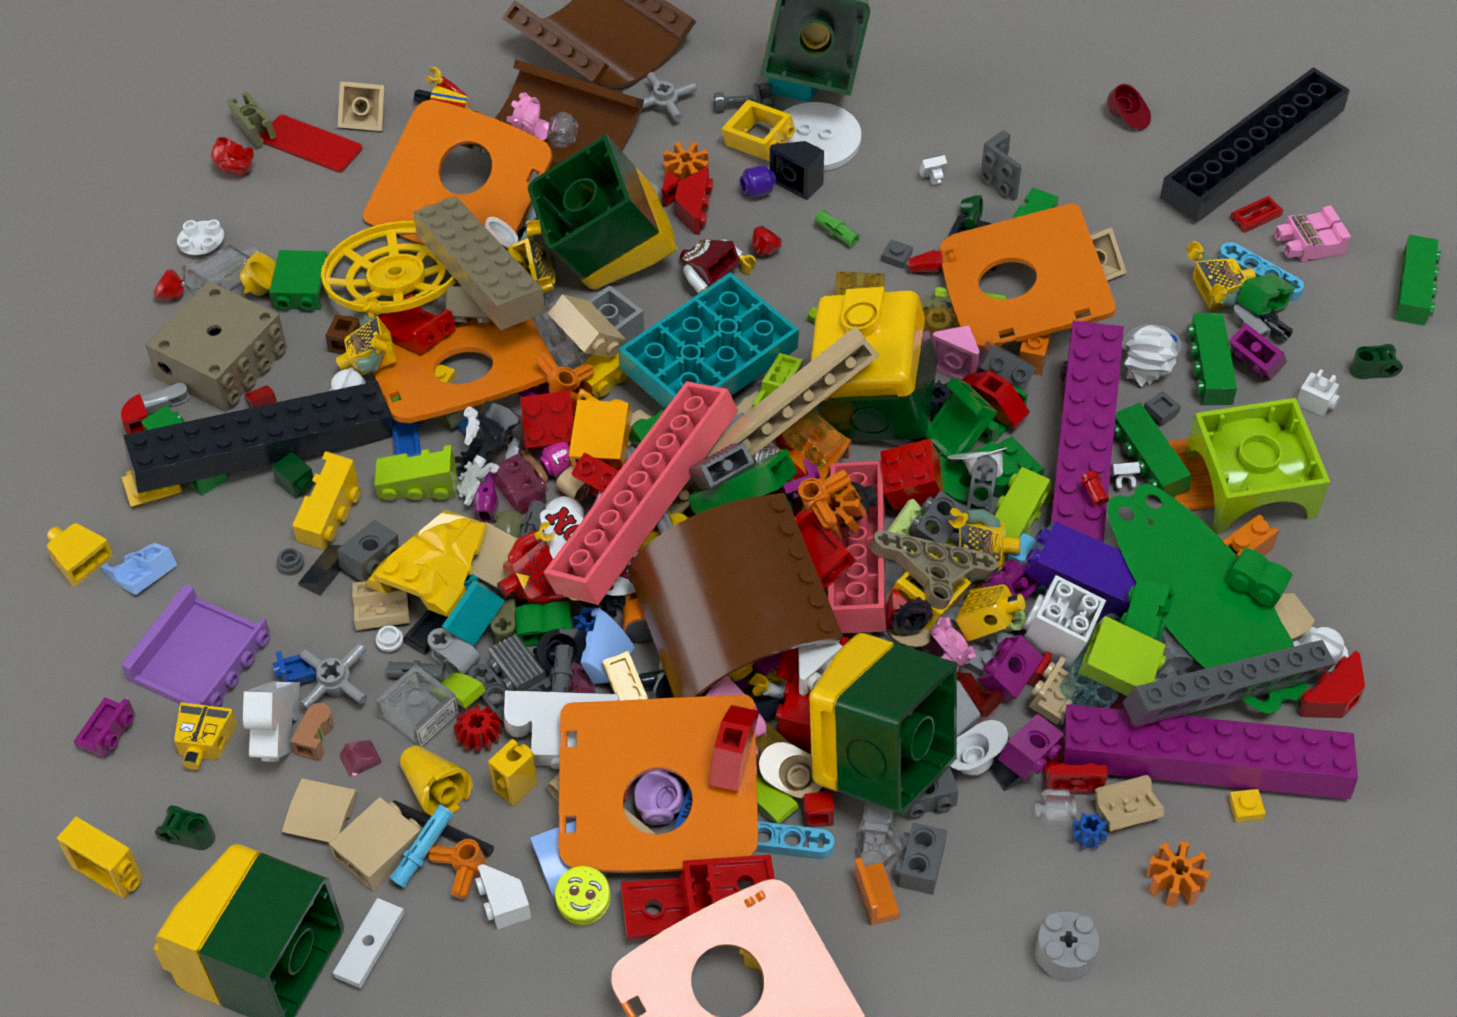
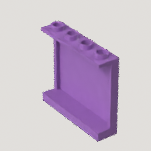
M184 584L123 661L121 667L128 681L178 704L184 702L220 707L223 697L230 688L237 684L241 673L252 664L256 653L267 644L271 634L266 619L262 618L258 624L197 598L194 588Z

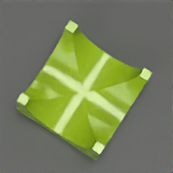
M1296 398L1195 413L1185 452L1188 458L1198 457L1200 453L1208 468L1214 493L1215 514L1213 528L1216 534L1226 533L1229 526L1244 513L1256 507L1274 502L1286 501L1301 504L1304 506L1303 511L1306 519L1317 518L1330 485V480Z

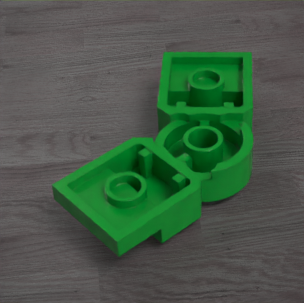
M1013 436L998 444L991 441L973 451L988 452L1007 447V449L1002 450L1003 473L1000 477L996 478L994 497L1000 498L1002 495L1006 496L1010 489L1008 484L1014 473L1018 474L1021 467L1042 476L1044 473V468ZM939 456L943 492L955 501L967 504L972 476L969 474L963 460L951 464L946 457ZM978 487L974 490V495L978 500H986L989 497V492L984 487Z

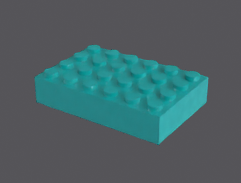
M730 272L620 347L619 368L665 409L686 381L725 388L729 390L732 396L770 369L779 353L789 355L798 349L799 329Z

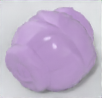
M654 770L644 773L639 777L635 786V806L641 813L642 822L649 825H666L674 819L675 814L680 812L684 802V790L680 780L672 776L670 771Z

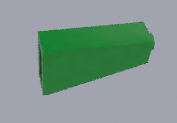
M786 448L755 462V466L713 489L703 491L696 489L688 496L690 507L697 515L726 503L763 496L781 488L798 471Z

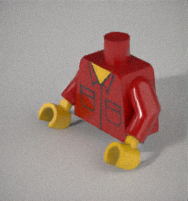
M543 522L539 527V531H532L514 542L508 554V560L503 564L507 578L497 583L498 590L504 597L515 592L519 599H527L530 603L536 604L566 600V596L555 593L544 574V571L553 560L546 541H551L555 537V531H552L550 534L543 532L544 529L550 526L549 522Z

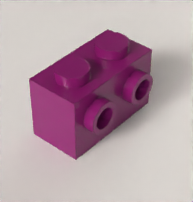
M1247 323L1229 340L1233 350L1231 354L1241 363L1244 361L1248 362L1251 365L1250 369L1260 378L1265 376L1271 380L1287 363L1284 352Z
M1012 559L1003 563L999 571L989 575V580L980 588L1004 584L1008 587L1012 596L1021 594L1026 599L1041 583L1024 573L1028 561L1017 562L1016 559Z

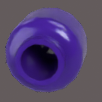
M765 165L745 169L742 176H740V187L742 192L751 198L765 196L772 192L773 185L776 184V177L774 172L770 171Z

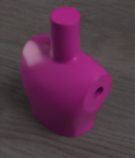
M488 472L485 476V483L477 488L474 495L475 517L478 521L484 523L494 521L495 512L499 506L498 497L494 489L496 474Z

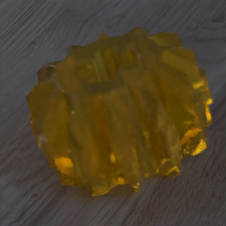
M942 303L940 308H936L932 304L930 310L923 309L931 340L933 333L936 331L959 327L957 314H953L952 307L944 309Z

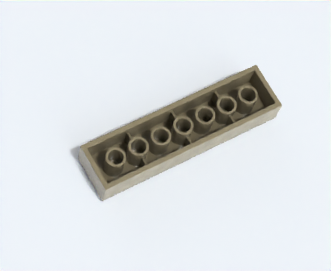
M456 196L446 198L442 202L431 206H424L420 210L413 212L418 238L500 330L546 313L542 287Z

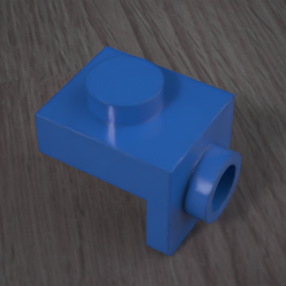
M281 651L275 652L278 662L273 663L277 679L282 678L283 682H300V684L317 680L316 670L300 658V654L283 659Z

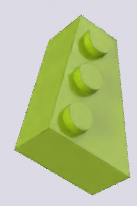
M444 446L443 451L430 453L429 449L421 450V455L408 457V454L404 453L378 458L376 460L374 483L378 499L395 500L396 498H409L411 500H420L422 498H435L445 500L456 498L457 467L452 446Z
M1021 467L1018 474L1014 473L1008 484V488H1010L1006 496L1002 495L996 506L998 511L995 517L1000 522L1006 524V537L1020 538L1023 533L1029 535L1031 532L1029 529L1034 520L1038 521L1042 516V513L1039 511L1043 503L1050 504L1053 499L1050 479Z

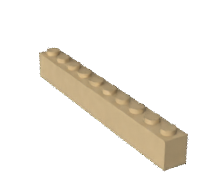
M855 326L725 429L705 458L712 456V454L721 449H725L730 444L741 442L746 444L751 456L755 455L879 355ZM692 476L666 512L672 514L681 513L690 506L688 496L698 489Z

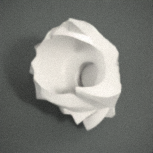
M1153 325L1143 327L1130 336L1131 339L1125 343L1129 350L1127 358L1124 360V365L1128 367L1126 378L1134 379L1140 387L1146 382L1150 385L1153 380H1158L1159 377L1169 374L1177 363V344L1171 335L1160 327Z

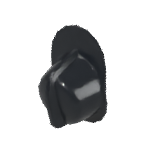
M555 629L548 631L540 638L537 647L533 649V653L537 654L542 668L551 673L555 663L556 646L569 645V647H573L571 670L573 673L584 671L581 658L583 651L586 649L587 632L580 629Z

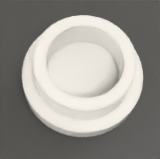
M394 626L382 627L376 635L378 648L385 652L399 649L403 644L402 632Z

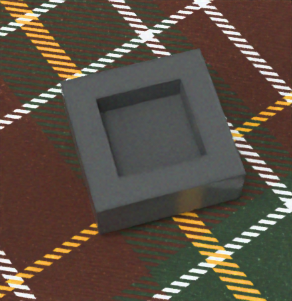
M891 239L881 254V262L903 269L913 253V247Z
M1162 391L1145 402L1144 408L1149 415L1162 425L1180 412L1181 405Z

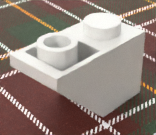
M836 642L818 646L811 644L798 647L799 694L804 696L814 688L836 653L843 647Z
M479 865L480 877L476 878L475 881L480 896L486 894L488 900L487 903L483 904L488 921L494 919L498 930L531 919L529 903L521 880L487 865Z

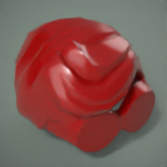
M218 137L215 144L212 146L211 159L218 169L230 174L236 173L238 177H242L252 168L251 160L254 157L252 148L246 147L244 149L242 145L225 137Z

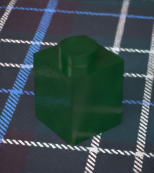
M292 452L272 466L276 483L295 499L308 492L316 484L312 481L314 477L312 468Z

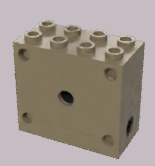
M208 281L145 344L157 379L171 386L176 383H184L190 395L227 412L232 405L238 402L246 390L254 385L263 372H266L270 365L285 352L287 343L278 313Z

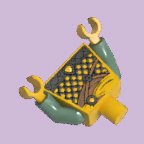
M540 220L526 221L527 229L521 241L509 245L508 251L542 287L544 295L546 292L554 290L553 285L555 284L556 271L552 267L549 252L535 242L536 235H541Z
M1192 241L1186 247V251L1190 252L1188 258L1191 261H1196L1192 279L1209 310L1213 311L1224 306L1234 308V305L1239 303L1236 300L1240 294V286L1245 280L1256 277L1255 271L1252 268L1241 270L1233 258L1219 259L1210 257L1203 252V247L1196 241Z
M370 296L366 297L363 304L364 310L369 311V313L365 314L363 325L345 338L346 352L336 357V362L341 370L353 366L361 375L378 371L379 368L396 362L391 333L376 315L381 312V305L378 303V299Z
M958 508L950 510L953 516H958L956 520H949L948 522L954 528H959V547L985 552L993 556L998 563L995 572L1005 562L1006 553H1021V538L1006 537V524L1000 522L997 517L985 509L965 510L963 513ZM974 577L967 578L971 583L981 580Z

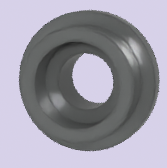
M286 548L279 553L277 565L284 573H294L302 568L304 558L297 549Z

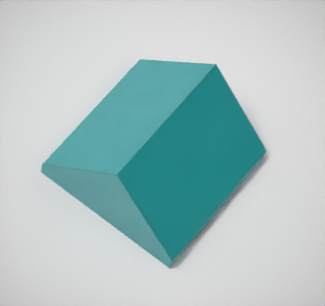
M768 77V83L771 84V93L811 102L818 88Z
M473 581L442 627L474 646L505 601L486 585Z

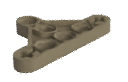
M877 531L869 544L870 550L876 556L895 560L924 587L925 599L936 609H944L948 606L953 597V588L969 577L987 580L989 579L988 576L994 573L998 566L996 559L985 552L889 531ZM903 546L909 547L914 553L908 552ZM928 552L935 553L939 558L931 556ZM953 557L959 558L964 564L957 562ZM931 572L939 574L942 579L935 577ZM934 592L940 593L945 599L937 597Z

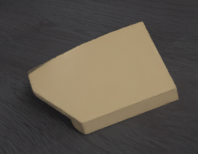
M1283 593L1275 605L1277 614L1291 639H1296L1306 634L1315 622V619L1295 593Z

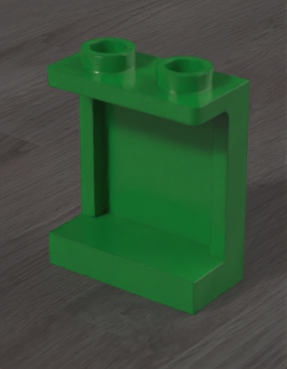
M279 250L269 291L274 309L321 310L320 294L323 284L321 270L327 257V251Z
M953 377L946 385L953 393L928 425L927 433L923 436L925 440L931 439L933 445L939 448L937 452L946 458L955 454L968 453L997 414V411L968 383Z

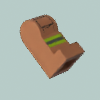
M316 703L307 709L290 740L295 755L321 761L325 753L322 741L325 735L331 732L334 727V720L328 705Z

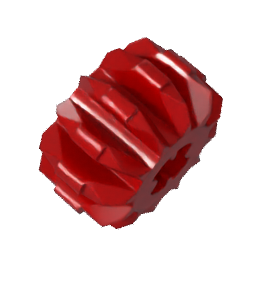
M476 704L474 710L465 708L464 714H457V723L453 727L454 734H456L459 745H464L467 751L475 747L476 751L480 753L482 747L491 750V743H499L502 725L499 722V715L496 712H491L489 706L481 710L480 706Z

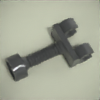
M764 82L758 85V83H754L753 95L727 97L723 92L714 93L715 111H724L726 106L732 104L743 105L747 100L774 108V100L770 98L772 97L771 84Z

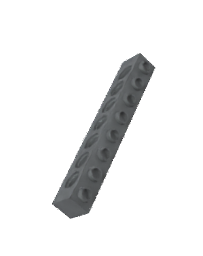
M1318 640L1139 685L1132 690L1123 701V704L1134 727L1319 680L1323 674L1334 666L1335 661L1324 641Z

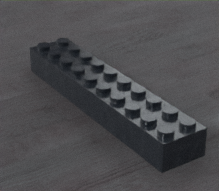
M1311 68L1165 176L1160 198L1193 221H1199L1344 111L1350 89L1316 68Z
M378 381L123 435L126 457L137 493L277 463L290 452L300 458L393 437L392 415Z

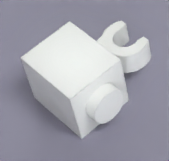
M1320 369L1317 374L1310 373L1300 389L1297 401L1300 407L1324 417L1329 408L1334 410L1340 396L1336 395L1339 384L1335 383L1336 376L1332 375L1330 380L1322 376L1323 370Z

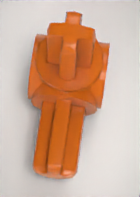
M546 352L540 353L535 359L536 363L548 376L546 381L549 383L548 389L550 393L574 391L580 386V382L594 375L591 364L584 363L575 369L564 366L559 367Z
M841 470L823 481L820 478H808L799 485L798 492L805 508H810L824 529H831L837 523V518L829 506L830 495L851 483V479L845 470ZM817 493V495H815L814 497H809L810 495Z
M464 839L457 843L455 847L434 845L429 850V861L452 864L457 872L451 890L452 896L458 899L466 898L469 894L473 877L479 875L478 866L482 864L487 865V859L478 843L472 839Z

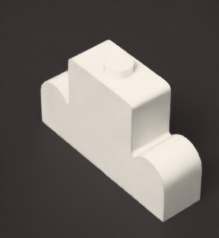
M272 681L244 691L243 725L245 729H250L249 757L262 758L261 761L276 762L279 761L280 757L291 752L292 721L297 720L299 713L300 682Z
M505 691L504 727L506 732L513 737H523L528 732H531V750L534 754V765L551 766L553 769H559L560 713L563 706L572 702L618 700V694ZM568 733L567 747H577V733Z

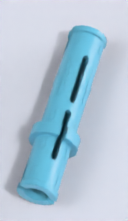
M439 804L409 850L403 852L402 855L404 857L389 879L405 888L417 868L422 867L425 863L423 860L455 814Z

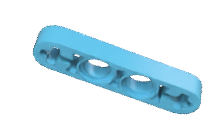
M1227 242L1221 246L1219 259L1233 258L1241 270L1250 269L1245 264L1253 263L1257 266L1252 268L1255 271L1256 277L1274 273L1295 287L1290 301L1298 300L1301 297L1304 283L1298 277L1234 242Z
M758 821V833L767 832L772 838L766 843L758 841L756 852L825 859L830 857L834 851V837L828 830ZM795 835L800 839V843L796 846H789L784 842V839L787 836ZM805 838H809L808 847H805ZM819 840L825 841L823 848H818Z

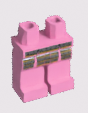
M1331 205L1322 207L1321 212L1288 216L1286 224L1276 226L1274 232L1277 241H1288L1285 242L1284 253L1287 258L1298 257L1301 263L1308 262V259L1346 254L1351 240V235L1344 224L1340 222V218Z

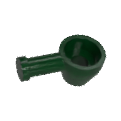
M974 195L961 201V214L968 216L964 221V225L968 229H973L976 226V220L982 218V195Z

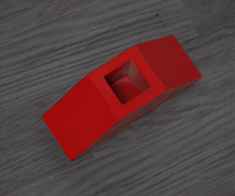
M704 168L678 182L675 194V216L695 235H700L701 227L706 226L707 212L705 209H709L710 195H708V192L713 191V178H709V168Z
M992 371L967 374L962 380L968 383L997 411L994 418L1015 430L1029 415V409L1013 385Z
M1355 650L1348 658L1343 656L1335 665V670L1332 673L1326 672L1322 675L1317 683V687L1313 690L1309 688L1303 693L1299 700L1302 703L1298 712L1301 717L1343 718L1360 702L1365 689V681L1359 652Z
M735 705L729 707L721 721L714 747L710 787L738 793L759 716L758 710Z

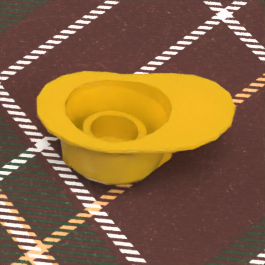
M256 252L247 260L239 277L245 287L244 294L251 292L256 296H262L270 291L276 262L268 255Z

